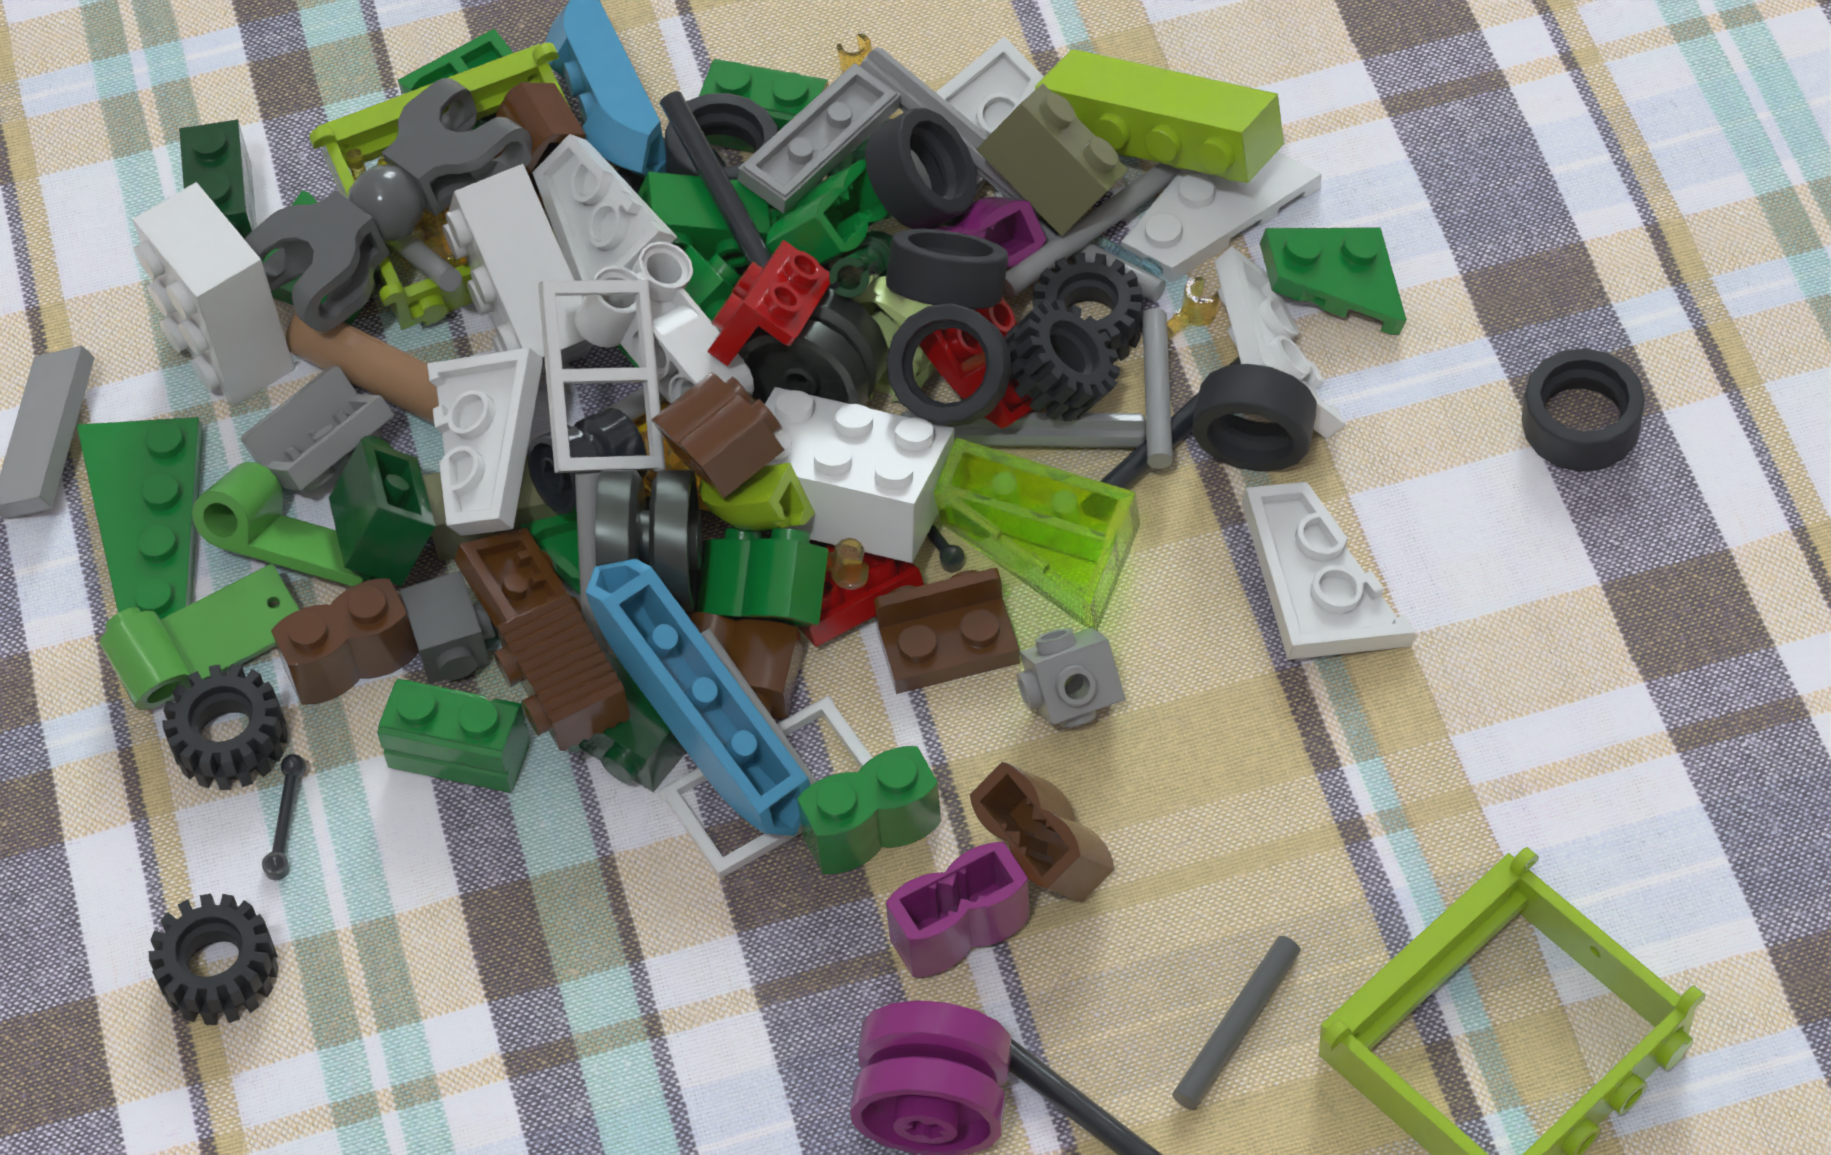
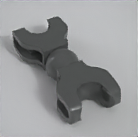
M440 79L403 107L398 120L399 133L396 140L382 152L387 165H377L361 172L349 189L348 199L335 190L321 202L311 205H294L277 210L244 240L262 262L272 250L278 249L263 263L270 290H275L301 276L294 284L292 291V301L298 318L316 331H329L340 325L368 302L374 286V271L390 255L384 241H395L411 234L423 218L424 208L434 216H437L450 206L454 191L521 164H524L526 168L532 159L533 148L529 132L516 122L505 117H496L470 131L476 123L477 114L471 92L453 79ZM450 104L448 111L443 115L445 108ZM508 144L504 152L497 158H494ZM327 295L326 300L320 305L321 300Z

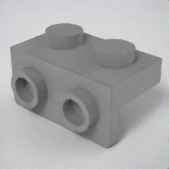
M329 366L245 432L241 437V441L256 463L267 467L277 477L282 488L311 491L324 484L334 475L336 470L333 464L348 452L353 454L360 439L364 436L380 438L382 435L380 427L395 415L381 395L358 394L339 367Z

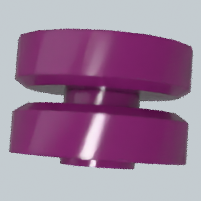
M921 1000L898 1002L871 1011L861 1025L858 1061L862 1071L856 1076L853 1084L850 1107L852 1124L865 1137L886 1147L912 1154L967 1155L991 1147L1002 1136L1005 1097L1004 1091L1000 1087L1008 1080L1011 1035L997 1020L977 1010L946 1002Z

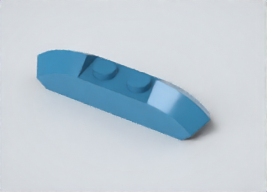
M569 0L553 21L547 34L546 43H553L559 54V59L548 63L552 70L566 79L571 96H578L579 107L584 120L582 129L586 134V140L602 157L638 177L645 179L648 172L666 173V151L660 120L600 0Z
M638 559L595 566L585 591L595 619L623 667L709 783L742 818L764 834L795 836L801 825L797 798L810 786L809 779L652 567Z

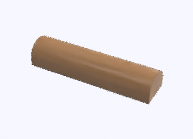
M295 311L288 325L285 338L290 353L324 370L329 366H337L342 370L350 383L374 395H381L384 400L434 425L433 409L438 407L439 403L437 387L429 382L427 363L345 322L326 332L316 331L302 322Z

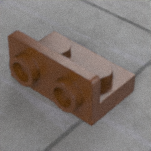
M527 528L461 543L458 546L454 561L495 627L558 596L568 593L554 571L551 558L545 551L540 550ZM570 596L572 602L575 603L578 612L581 613V606L578 600L575 597Z
M997 568L982 571L966 570L953 575L950 579L918 587L913 585L901 586L890 591L888 594L874 599L877 633L896 694L1020 664V650L1003 600L1002 580Z

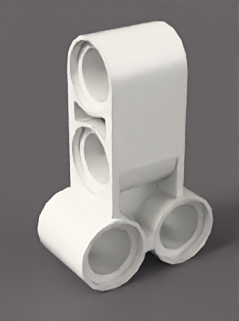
M658 241L650 243L642 249L632 270L621 266H609L602 268L595 274L593 280L648 279L658 390L670 404L710 372L716 374L724 382L733 376L752 396L754 390L753 378L748 366L738 353L731 363L726 366L707 352L720 331L711 324L710 319L685 291L691 279L693 268L691 260L681 248L669 242ZM635 295L584 296L575 315V325L580 335L589 343L599 347L610 348L621 344L641 368Z

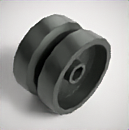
M827 288L792 345H785L757 326L738 354L751 372L754 384L751 397L754 402L760 399L765 404L774 388L777 387L790 391H802L812 396L864 406L886 369L887 345L879 324L861 304L850 297H843L833 289Z
M636 470L601 471L596 501V566L638 559L652 567L684 611H693L696 607L699 570L702 564V518L699 511L697 480L694 470L659 471L652 483L649 510H647L644 483Z

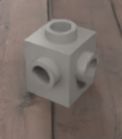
M1092 627L1073 633L1071 628L1049 631L1035 639L1036 646L1019 652L1025 671L1018 673L1016 677L1024 704L1029 711L1036 709L1052 725L1059 723L1061 727H1074L1085 724L1097 717L1096 710L1126 700L1109 640Z

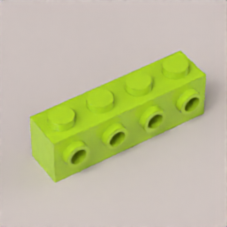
M1071 49L1035 85L1036 90L1043 83L1052 93L1065 98L1073 107L1075 116L1096 137L1107 141L1116 153H1120L1125 157H1137L1171 165L1177 169H1189L1223 177L1229 181L1249 183L1284 145L1278 93Z

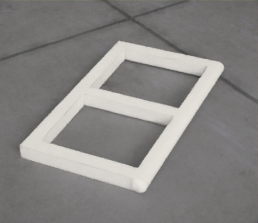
M648 279L539 282L538 290L555 473L601 472L603 470H653L659 472L665 470L663 436L651 421L653 417L660 413V401ZM635 295L642 367L562 369L556 296ZM643 382L650 456L570 458L564 384Z
M830 696L820 699L777 723L784 735L787 736L823 716L860 768L872 759L870 753L835 707L834 701ZM697 768L659 789L660 798L667 802L719 879L802 833L800 825L795 836L763 834L723 857L680 796L707 781L700 769Z

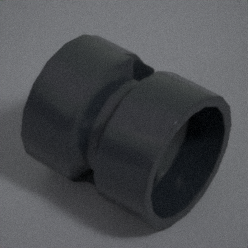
M608 408L577 421L574 426L567 425L570 458L647 456L645 444L639 430L632 420L619 409ZM551 432L538 436L531 441L527 456L530 477L537 493L544 503L556 513L565 515L577 510L576 473H555ZM647 470L637 471L642 480H644Z

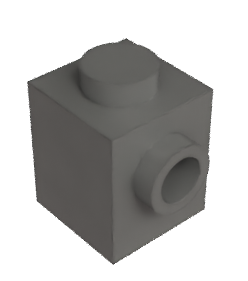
M461 571L399 589L429 684L444 679H460L468 676L476 669L490 665L484 641L495 638L490 617L481 603L472 604Z

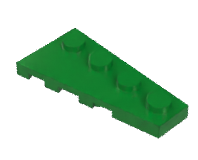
M199 417L76 424L118 613L128 608L137 607L141 612L154 611L161 620L192 604L197 529L193 523L192 510L195 501L199 498L203 428Z

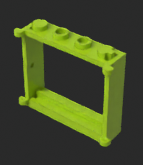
M550 42L531 46L448 77L459 82L471 92L477 111L476 121L496 113L507 92L521 82L555 83L567 102L548 63L559 59L555 45ZM432 84L319 125L309 134V140L313 149L322 148L323 157L340 194L348 199L349 189L355 182L349 169L383 156L382 152L396 140L399 133L398 120L403 107ZM450 104L445 108L443 115L448 111ZM386 257L376 267L377 277L382 286L379 296L384 306H391L401 330L424 322L425 326L431 325L445 317L448 312L474 303L467 286V281L472 280L469 264L467 263L455 268L462 276L461 284L456 290L446 292L429 278L403 288L389 257Z
M1529 847L1523 848L1515 857L1507 853L1321 1024L1319 1056L1431 1155L1489 1154L1370 1050L1518 913L1655 1027L1522 1155H1583L1598 1137L1601 1130L1598 1125L1614 1110L1619 1115H1622L1631 1109L1646 1090L1647 1083L1645 1080L1659 1066L1663 1067L1666 1071L1673 1068L1683 1058V1054L1693 1043V1038L1689 1036L1695 1009L1705 1000L1706 994L1693 985L1682 996L1679 995L1529 869L1538 861L1539 856Z

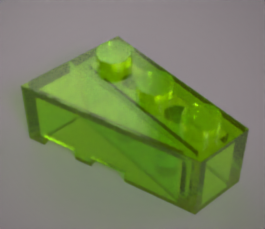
M956 438L933 492L942 525L1086 628L1092 627L1098 631L1140 527L1136 492Z

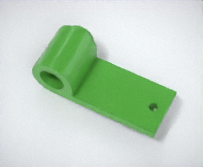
M244 462L236 465L207 489L194 503L192 516L198 533L208 543L218 548L349 586L369 581L357 576L350 569L344 568L336 530L282 515V487L277 477L267 467L259 463Z
M273 563L161 620L154 611L141 612L137 607L125 609L106 622L105 628L107 631L100 638L99 644L135 708L138 710H148L165 704L166 701L173 700L172 691L178 684L189 690L191 684L188 676L196 671L199 672L202 680L211 677L209 666L220 664L222 672L225 673L230 670L231 664L241 665L276 647L271 630L283 618L298 611L299 608ZM276 601L279 603V606L275 604L271 605V602Z

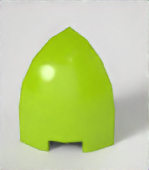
M791 463L764 466L724 499L719 497L702 479L698 488L700 496L710 512L738 529L762 531L805 525L815 514Z

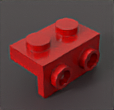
M783 240L763 268L753 261L731 291L732 294L711 322L720 332L707 352L728 366L757 326L785 345H792L830 285V272L820 266L813 256L799 251Z

